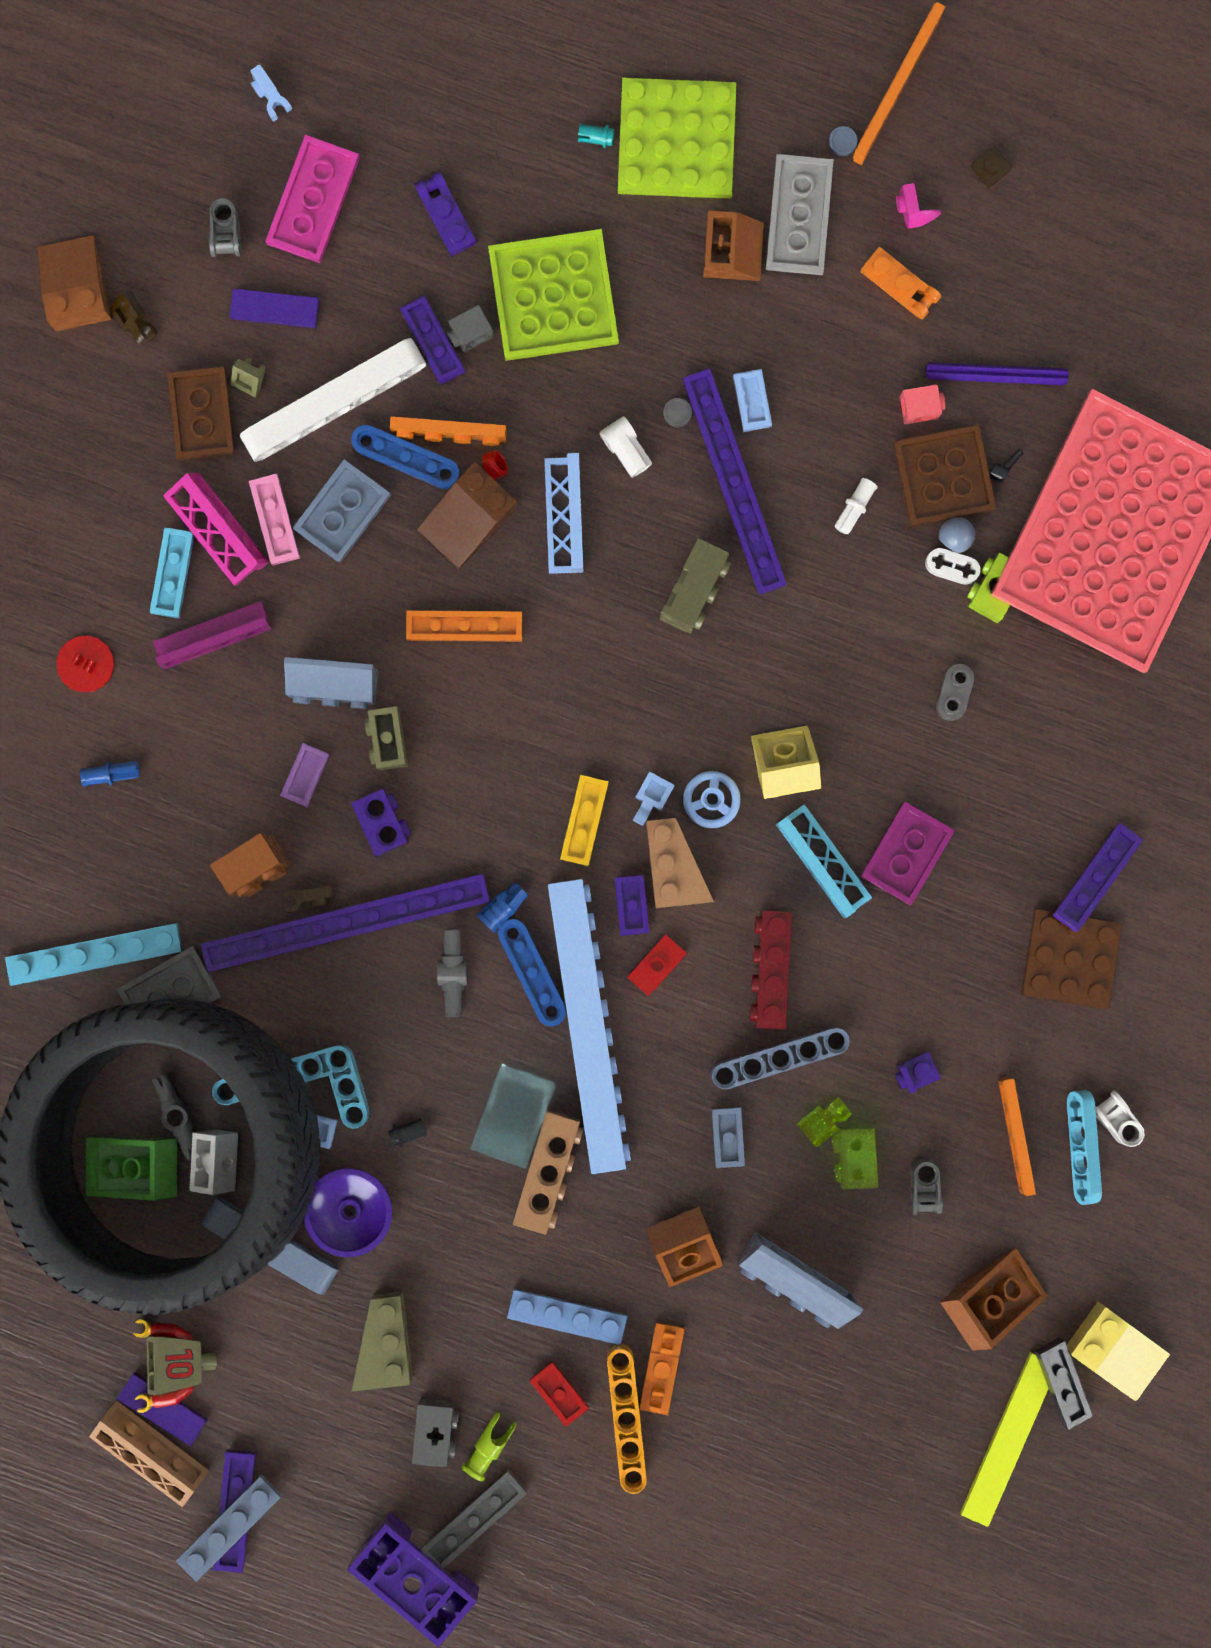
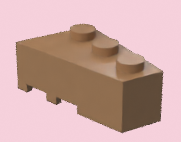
M676 818L646 821L655 908L714 902Z

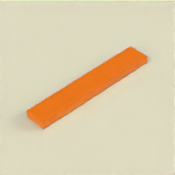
M938 2L934 3L858 144L853 156L854 162L862 165L942 18L946 6Z

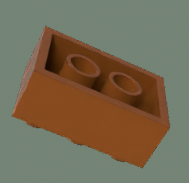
M259 833L210 864L228 895L248 896L249 898L263 889L261 884L267 880L275 882L288 874L286 868L290 867L291 864L274 836Z

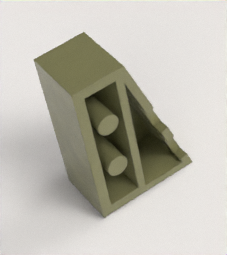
M698 538L672 590L669 600L661 612L660 620L689 634L692 633L694 628L699 630L707 615L702 613L706 602L712 604L719 590L714 585L719 576L725 578L731 562L727 561L729 552Z
M403 1291L374 1294L371 1298L351 1392L411 1384L413 1374Z

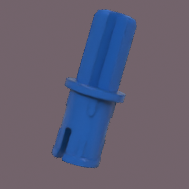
M136 761L112 765L110 762H106L105 766L80 769V778L84 787L101 783L113 785L114 781L134 779L140 776V767Z

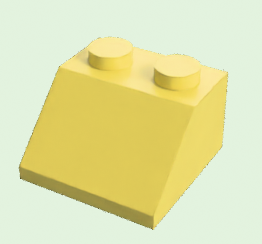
M808 725L751 736L764 799L821 789L819 761Z

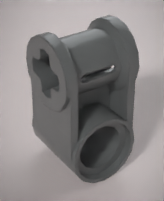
M217 199L211 204L209 211V247L211 257H217L218 254L233 253L236 256H241L242 240L239 213L228 199ZM222 210H231V216L227 220L218 219V215Z
M924 1157L917 1158L910 1167L911 1214L917 1215L918 1212L934 1211L936 1214H942L943 1203L940 1171L932 1160ZM923 1166H930L932 1168V1174L927 1179H920L918 1177V1171Z

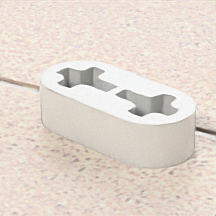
M934 549L926 558L925 565L931 574L950 581L967 585L974 582L980 575V565L975 559L947 549ZM938 555H942L943 561L951 564V566L942 565L940 569H936V563L932 561V558L936 559ZM966 564H969L970 570L974 572V575L970 574L967 578L962 577L963 572L954 569L955 566L964 567Z

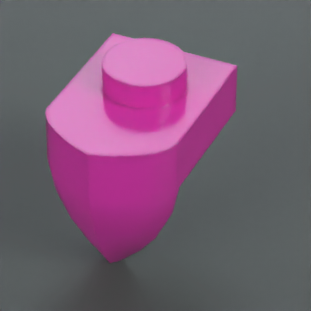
M914 183L903 185L899 196H896L898 212L903 213L905 225L908 229L925 225L941 214L940 210H919Z

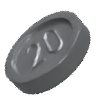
M674 398L666 403L663 416L670 426L676 428L683 427L689 423L692 417V408L686 400Z

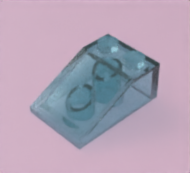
M501 1064L470 1150L526 1169L556 1083Z

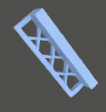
M567 453V458H545L549 574L583 573L579 453ZM568 465V476L559 484L551 476V466ZM551 482L557 487L553 492ZM567 482H568L569 492H568L565 488H563L564 485H565ZM560 490L569 498V505L562 512L552 505V498ZM552 510L558 515L554 521ZM568 511L570 514V521L564 516ZM560 519L570 526V533L563 541L553 533V527ZM569 539L571 540V549L566 545ZM554 540L559 543V545L555 549ZM563 547L571 554V566L554 567V555Z

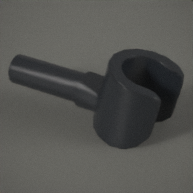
M1018 449L1004 466L996 462L989 473L990 478L996 482H1002L1015 462L1024 454L1023 451Z

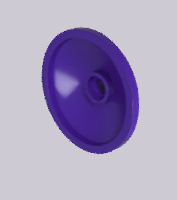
M354 1168L338 1169L320 1178L315 1183L316 1190L304 1218L307 1231L312 1240L324 1251L340 1257H356L373 1250L384 1239L391 1225L392 1204L386 1188L370 1173ZM347 1205L355 1207L356 1212L354 1215L346 1213L345 1208Z

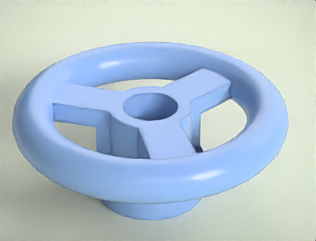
M706 771L696 775L689 781L683 794V805L688 817L697 825L705 828H719L728 824L734 819L740 808L741 798L736 783L729 776L718 771ZM710 780L709 788L704 790L701 799L692 802V794L697 785L703 781ZM719 781L724 783L731 792L732 804L730 808L724 804V794L718 789ZM709 794L716 795V804L711 805L707 802ZM706 808L710 811L718 810L724 816L719 819L709 820L699 816L696 810Z

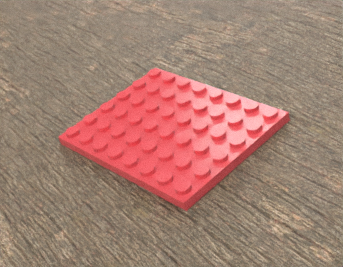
M1091 389L1011 551L991 596L1010 604L1142 673L1148 672L1211 539V450Z

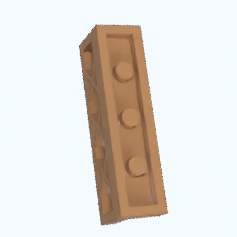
M117 1400L89 1436L181 1507L185 1505L209 1472L207 1468ZM101 1430L104 1431L106 1434H108L112 1439H110V1438H108L106 1435H104V1434L101 1432ZM128 1451H130L131 1453H133V1454L135 1455V1457H133L131 1454H129ZM174 1486L183 1491L185 1495L178 1491L176 1488H174Z

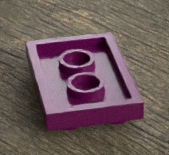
M904 801L860 877L911 906L955 830Z

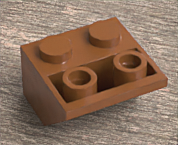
M708 211L703 277L760 281L764 223L738 212Z

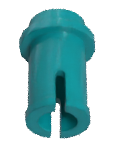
M580 123L578 142L603 145V148L606 149L607 146L613 145L615 129L609 128V125L599 127Z

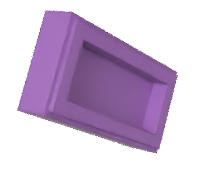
M302 743L280 796L308 807L330 754Z

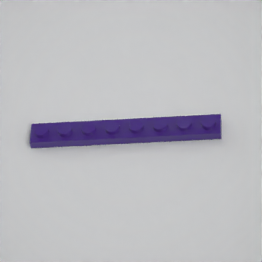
M707 369L684 377L682 381L758 595L785 587L787 584L711 370Z

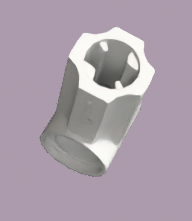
M624 416L599 431L608 449L612 453L615 452L631 478L641 474L652 465L651 460L637 441L634 429Z

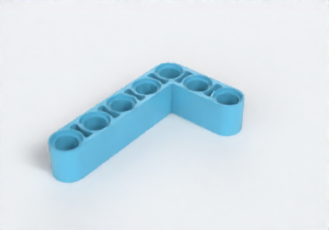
M343 1044L335 1045L291 1058L297 1070L301 1073L304 1082L329 1076L344 1125L355 1129L367 1122L370 1110L354 1054L348 1046ZM336 1050L345 1053L347 1061L344 1066H338L333 1062L332 1055ZM311 1058L317 1061L319 1069L316 1074L306 1072L304 1064L307 1059ZM348 1078L353 1081L355 1089L352 1094H346L341 1090L340 1083L343 1079ZM224 1079L215 1083L212 1089V1096L218 1104L230 1105L240 1102L235 1094L231 1099L222 1096L221 1087L224 1083H227ZM350 1107L361 1109L363 1113L361 1121L354 1122L349 1118L348 1111Z

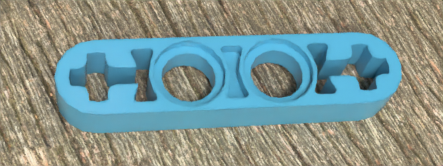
M1087 1090L1073 1091L1067 1097L1073 1190L1079 1204L1088 1205L1098 1203L1102 1197L1095 1101L1092 1094ZM1081 1127L1084 1129L1085 1139L1082 1136ZM1084 1156L1087 1160V1168L1084 1165Z

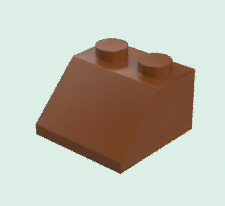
M700 1207L687 1210L678 1216L660 1221L646 1228L654 1254L669 1287L723 1266Z

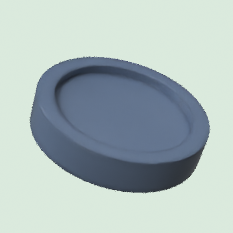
M841 126L834 129L830 134L829 147L834 154L848 156L856 149L858 139L856 133L851 128Z

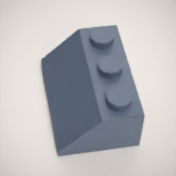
M285 657L284 659L285 694L289 698H293V703L310 704V700H321L323 706L339 707V702L351 703L350 708L368 709V704L375 705L378 670L373 664Z

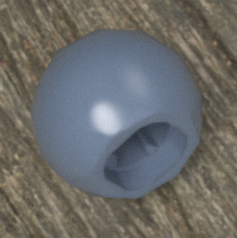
M953 517L947 519L941 525L939 540L950 550L961 553L967 551L973 545L975 529L967 519Z

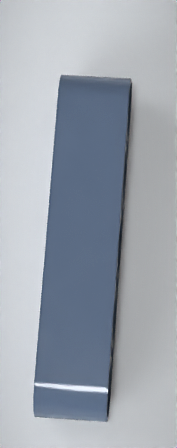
M838 1027L822 1029L718 1062L711 1070V1079L721 1089L737 1087L839 1055L849 1047V1036L843 1029ZM832 1033H840L843 1040L842 1044L838 1048H831L828 1045V1037ZM806 1041L813 1042L815 1046V1051L810 1057H803L800 1053V1047ZM777 1050H784L787 1053V1061L781 1066L774 1065L772 1062V1056ZM749 1059H757L760 1063V1068L755 1074H747L744 1070V1065ZM724 1067L732 1071V1078L727 1083H721L716 1078L718 1070Z
M216 1197L201 1224L208 1230L226 1239L239 1223L244 1211L230 1202ZM294 1240L284 1246L285 1249L273 1261L268 1263L269 1266L320 1295H325L339 1271L335 1264Z

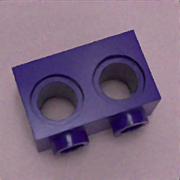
M381 789L351 803L376 857L409 843L407 836L411 835L406 821L404 819L399 821L395 810L399 806L393 793L387 794L386 790ZM374 801H382L385 806L383 814L378 817H374L370 813V805ZM386 827H393L397 833L396 839L391 843H385L381 837L382 831Z

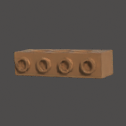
M550 1110L546 1111L513 1221L514 1226L544 1235L547 1234L548 1228L554 1229L559 1212L553 1211L556 1200H563L567 1184L562 1183L565 1171L571 1173L575 1156L570 1155L573 1143L579 1145L584 1128L579 1127L580 1119ZM554 1137H561L566 1142V1148L561 1152H555L549 1146L550 1140ZM544 1166H554L558 1172L557 1177L553 1180L543 1178L541 1169ZM536 1194H545L549 1198V1204L544 1208L536 1207L533 1203V1197Z

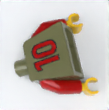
M139 1319L135 1321V1323H143L145 1331L142 1334H133L140 1338L147 1337L148 1393H142L135 1398V1400L145 1399L147 1407L139 1408L137 1410L139 1413H144L153 1406L161 1408L178 1404L193 1392L195 1385L201 1384L202 1371L216 1369L217 1358L215 1352L201 1353L200 1341H193L191 1333L173 1323L153 1322L151 1325L146 1320Z

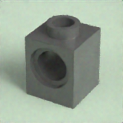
M479 305L448 321L451 330L447 334L454 347L456 348L460 345L463 353L494 337L493 330Z

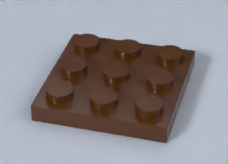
M979 425L894 441L893 446L910 527L996 510Z
M1034 909L1021 995L1109 1009L1122 923L1087 918L1080 930L1074 932L1052 916L1054 912Z

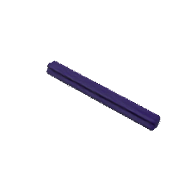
M929 362L926 366V378L934 380L1065 385L1069 378L1068 369L935 362Z

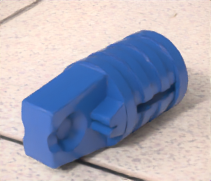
M514 882L507 889L497 894L476 916L495 933L503 922L515 914L520 904L528 895Z

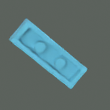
M164 527L150 607L151 614L180 619L195 537L192 532Z

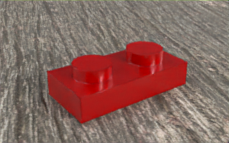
M553 1361L530 1378L529 1382L565 1427L589 1409L587 1403Z

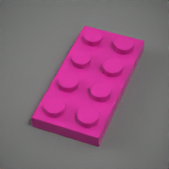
M305 135L266 238L267 245L321 264L358 165L359 154Z

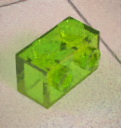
M872 1126L837 1128V1135L832 1136L833 1152L838 1153L839 1164L834 1165L835 1182H840L842 1189L878 1188L875 1128Z

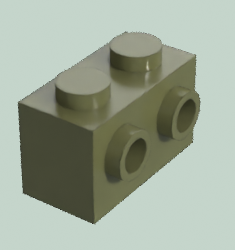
M395 706L369 710V719H365V729L367 736H372L373 747L369 748L371 764H376V768L380 771L407 767L408 761L400 709Z

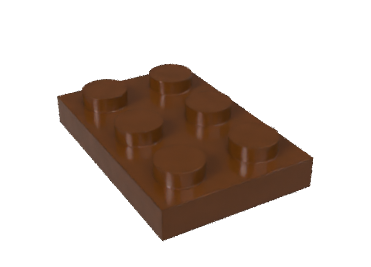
M215 367L167 373L177 460L235 454L226 368Z

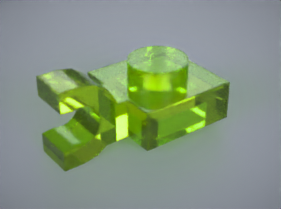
M838 1097L824 1111L820 1106L816 1107L799 1121L797 1125L817 1148L839 1130L834 1124L835 1122L845 1121L853 1114Z

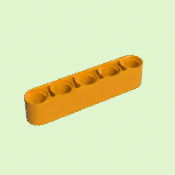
M616 1344L608 1351L607 1366L619 1476L622 1488L630 1494H636L645 1488L647 1478L632 1350L627 1345ZM623 1353L629 1360L625 1365L617 1366L612 1361L614 1355ZM622 1382L628 1383L632 1387L630 1393L626 1395L618 1394L615 1388ZM624 1412H630L635 1416V1419L630 1424H623L619 1421V1416ZM629 1441L636 1443L638 1449L631 1454L622 1450L623 1444ZM636 1471L641 1475V1478L638 1482L630 1483L625 1479L626 1474Z

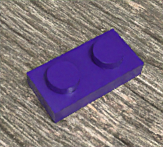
M644 875L615 878L620 936L649 933Z

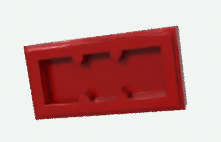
M665 934L627 978L649 997L687 953Z

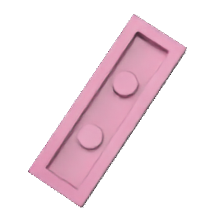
M273 474L249 481L271 565L274 566L299 559L300 555L278 475Z

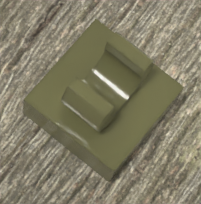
M247 358L245 361L238 359L233 365L230 385L256 398L261 391L265 365L262 364L258 369L251 365V358Z

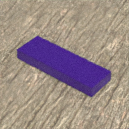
M233 289L230 318L232 320L316 328L320 300L316 297Z
M424 295L401 307L400 311L440 386L466 373L426 296Z
M134 1372L117 1399L138 1412L139 1408H146L147 1402L145 1399L135 1400V1398L142 1393H148L147 1379ZM183 1402L161 1408L153 1406L150 1410L140 1413L190 1446L208 1420V1418Z

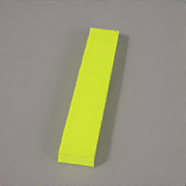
M1032 1352L1028 1355L960 1511L962 1516L986 1527L989 1526L1049 1389L1037 1356Z

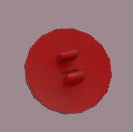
M89 635L77 636L67 641L60 649L56 660L57 672L62 682L70 689L82 693L94 692L104 687L111 679L114 670V656L109 646L100 639Z

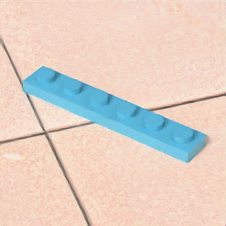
M178 923L9 956L5 957L9 983L10 986L179 953L183 952L179 926Z

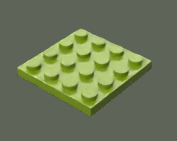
M622 78L618 194L731 199L736 82Z
M602 229L488 246L505 361L619 344Z

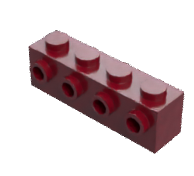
M760 911V916H755L754 933L759 934V945H754L753 963L758 964L757 975L752 974L751 992H756L755 1004L751 1003L750 1021H754L756 1028L786 1029L792 912Z

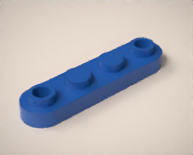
M362 425L357 427L352 433L351 442L357 453L438 488L450 489L460 478L459 468L454 461L375 427ZM365 437L372 439L369 446L362 445V440ZM443 471L451 473V477L447 480L442 479L440 475Z
M517 919L506 920L499 927L498 937L538 1019L546 1026L559 1025L565 1018L566 1008L526 926ZM510 928L518 930L519 935L516 939L508 937V930ZM554 1006L557 1009L556 1016L549 1017L546 1014L547 1007Z

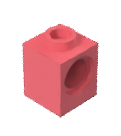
M938 385L906 389L900 395L904 425L936 420L942 414V410H945L943 392L939 393Z

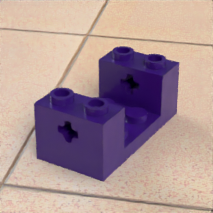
M389 1512L352 1556L347 1570L439 1648L477 1602L479 1586L459 1569H456L450 1575L409 1540L412 1530L393 1513ZM408 1577H416L419 1579L421 1587L416 1591H410L405 1587L404 1581Z

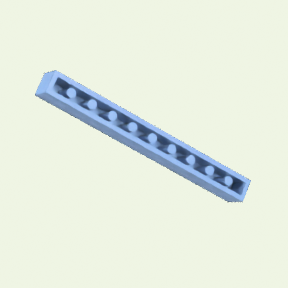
M582 879L548 884L591 1174L626 1169L625 1162L631 1161L629 1145L622 1144L621 1133L626 1132L624 1115H618L617 1104L622 1103L620 1086H614L612 1075L618 1074L615 1057L609 1058L608 1046L613 1045L611 1028L605 1029L603 1017L609 1016L607 1000H601L599 988H605L602 970L596 971L595 960L600 959L598 942H592L590 931L596 930L594 914H588L586 902H591L589 884L583 885Z

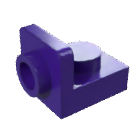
M928 1051L896 1065L899 1071L895 1073L896 1080L901 1090L906 1088L909 1093H914L916 1089L941 1079Z

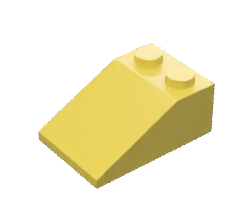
M1100 1302L1096 1303L1067 1344L1068 1351L1073 1357L1134 1401L1138 1400L1170 1355Z

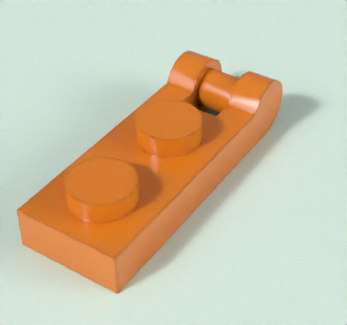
M878 247L861 268L860 272L920 319H924L929 313L928 308L932 303L936 304L941 298V294L935 288L928 286L881 247ZM916 292L923 296L919 302L912 298Z

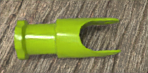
M499 1412L492 1417L474 1445L476 1449L469 1461L461 1466L463 1471L478 1481H484L485 1472L491 1462L497 1460L516 1427V1422H512L501 1438L492 1439L491 1432L500 1417Z

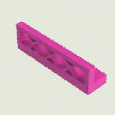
M186 473L163 495L234 586L241 583L254 570H261L269 563V560L200 473ZM182 488H185L190 494L189 506H182L174 497ZM196 511L204 512L208 517L207 529L199 528L195 523ZM213 534H221L225 538V551H217L213 546ZM231 556L240 557L247 566L238 575L231 569Z

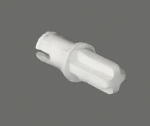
M866 478L860 480L852 497L845 501L847 505L835 524V528L844 534L850 533L861 513L866 512L865 506L878 488L875 483Z

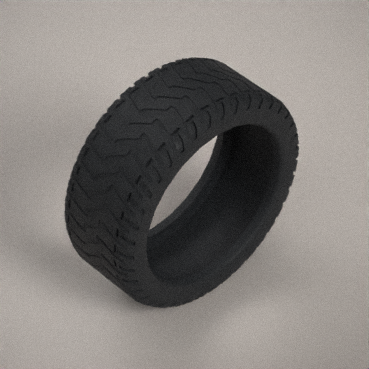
M161 999L113 1006L91 1013L61 1030L32 1057L24 1071L21 1072L9 1095L1 1120L0 1192L7 1215L17 1237L33 1260L45 1270L48 1276L58 1284L63 1285L64 1289L78 1297H83V1300L98 1306H105L109 1310L127 1311L128 1314L147 1315V1313H152V1315L171 1313V1311L180 1312L193 1308L195 1305L205 1304L247 1281L251 1276L267 1267L268 1263L273 1261L285 1249L284 1246L289 1244L299 1230L298 1226L302 1224L309 1210L308 1206L312 1202L316 1190L315 1183L318 1180L321 1143L320 1138H318L320 1134L318 1118L315 1115L311 1094L308 1092L301 1073L297 1070L289 1055L284 1052L283 1048L270 1035H267L264 1030L252 1021H248L245 1017L212 1003L190 999ZM150 1043L177 1048L206 1063L227 1082L242 1104L253 1134L256 1167L249 1201L239 1223L216 1250L202 1257L172 1259L144 1253L120 1241L97 1220L82 1196L74 1173L71 1140L76 1112L88 1086L106 1064L127 1049L139 1044Z

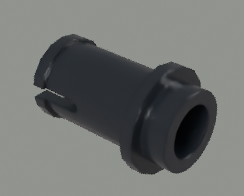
M421 1118L399 1127L393 1125V1129L388 1130L393 1147L399 1145L401 1148L406 1142L427 1136Z

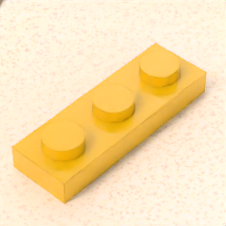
M580 775L560 860L589 866L608 781Z

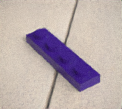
M1118 823L1052 916L1074 932H1078L1143 839L1121 823Z
M227 1449L225 1452L219 1516L253 1483L256 1452ZM248 1531L214 1564L213 1570L243 1573Z

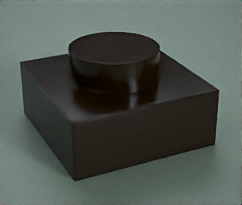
M995 146L971 165L973 171L988 189L1013 168Z

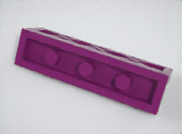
M259 601L153 641L158 657H156L158 666L168 669L272 630L263 602Z

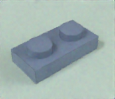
M741 1107L712 1109L715 1167L745 1166Z

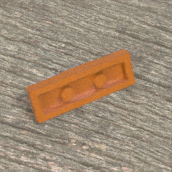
M662 1322L655 1323L639 1410L668 1415L685 1330L684 1327Z

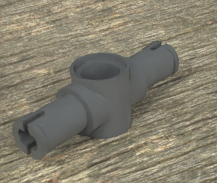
M457 928L444 929V950L441 960L437 962L438 986H441V990L444 991L445 1017H461L462 991L464 986L468 984L467 959L464 960V955L461 954V930Z
M167 1073L151 1081L162 1103L160 1105L163 1112L161 1117L162 1124L171 1131L173 1138H177L185 1156V1161L191 1159L193 1114L191 1108L183 1102L182 1097H178L169 1077L170 1075ZM174 1109L181 1111L184 1116L183 1122L180 1125L175 1124L171 1120V1112Z

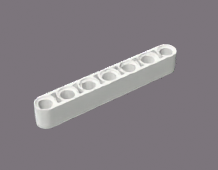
M405 339L252 425L240 434V438L253 461L263 460L416 374L426 366V362L413 339Z

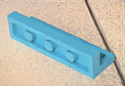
M805 804L776 824L843 918L849 917L856 912V909L872 898ZM801 813L809 821L808 834L799 833L791 822ZM812 828L815 829V831L817 832V834H818L819 836H817V835H811V834H812ZM811 838L823 840L826 845L825 857L815 856L810 849ZM829 851H831L836 859L828 858ZM828 862L841 865L843 868L842 881L833 880L826 871ZM846 874L849 876L853 883L845 882ZM845 885L857 887L863 897L851 905L843 894Z

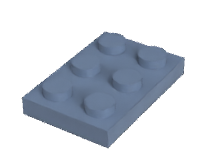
M344 459L294 525L293 530L340 564L390 498L391 493Z

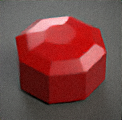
M490 451L483 455V470L494 480H499L507 475L508 465L505 457L499 451Z

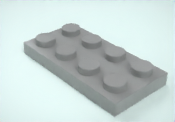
M776 155L766 270L823 275L834 159Z

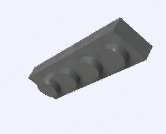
M507 1469L422 1545L420 1549L444 1569L527 1494L526 1488Z

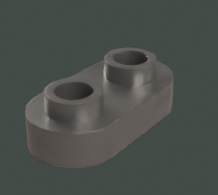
M964 664L951 666L945 672L936 703V711L946 721H955L961 718L967 708L974 683V674ZM957 673L964 675L965 680L963 683H958L955 680ZM949 701H954L957 704L955 711L948 709L947 703Z

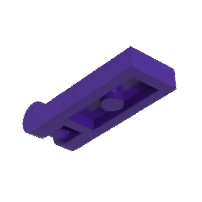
M440 171L432 174V178L425 182L422 180L414 184L415 189L451 257L475 245L476 240ZM438 188L441 195L431 199L429 192Z

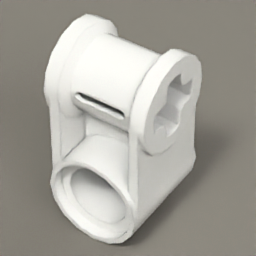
M1113 1090L1108 1099L1099 1106H1095L1096 1118L1108 1129L1118 1143L1134 1147L1143 1141L1145 1133L1142 1125L1116 1091ZM1132 1125L1135 1135L1131 1140L1126 1141L1122 1136V1131L1125 1126Z

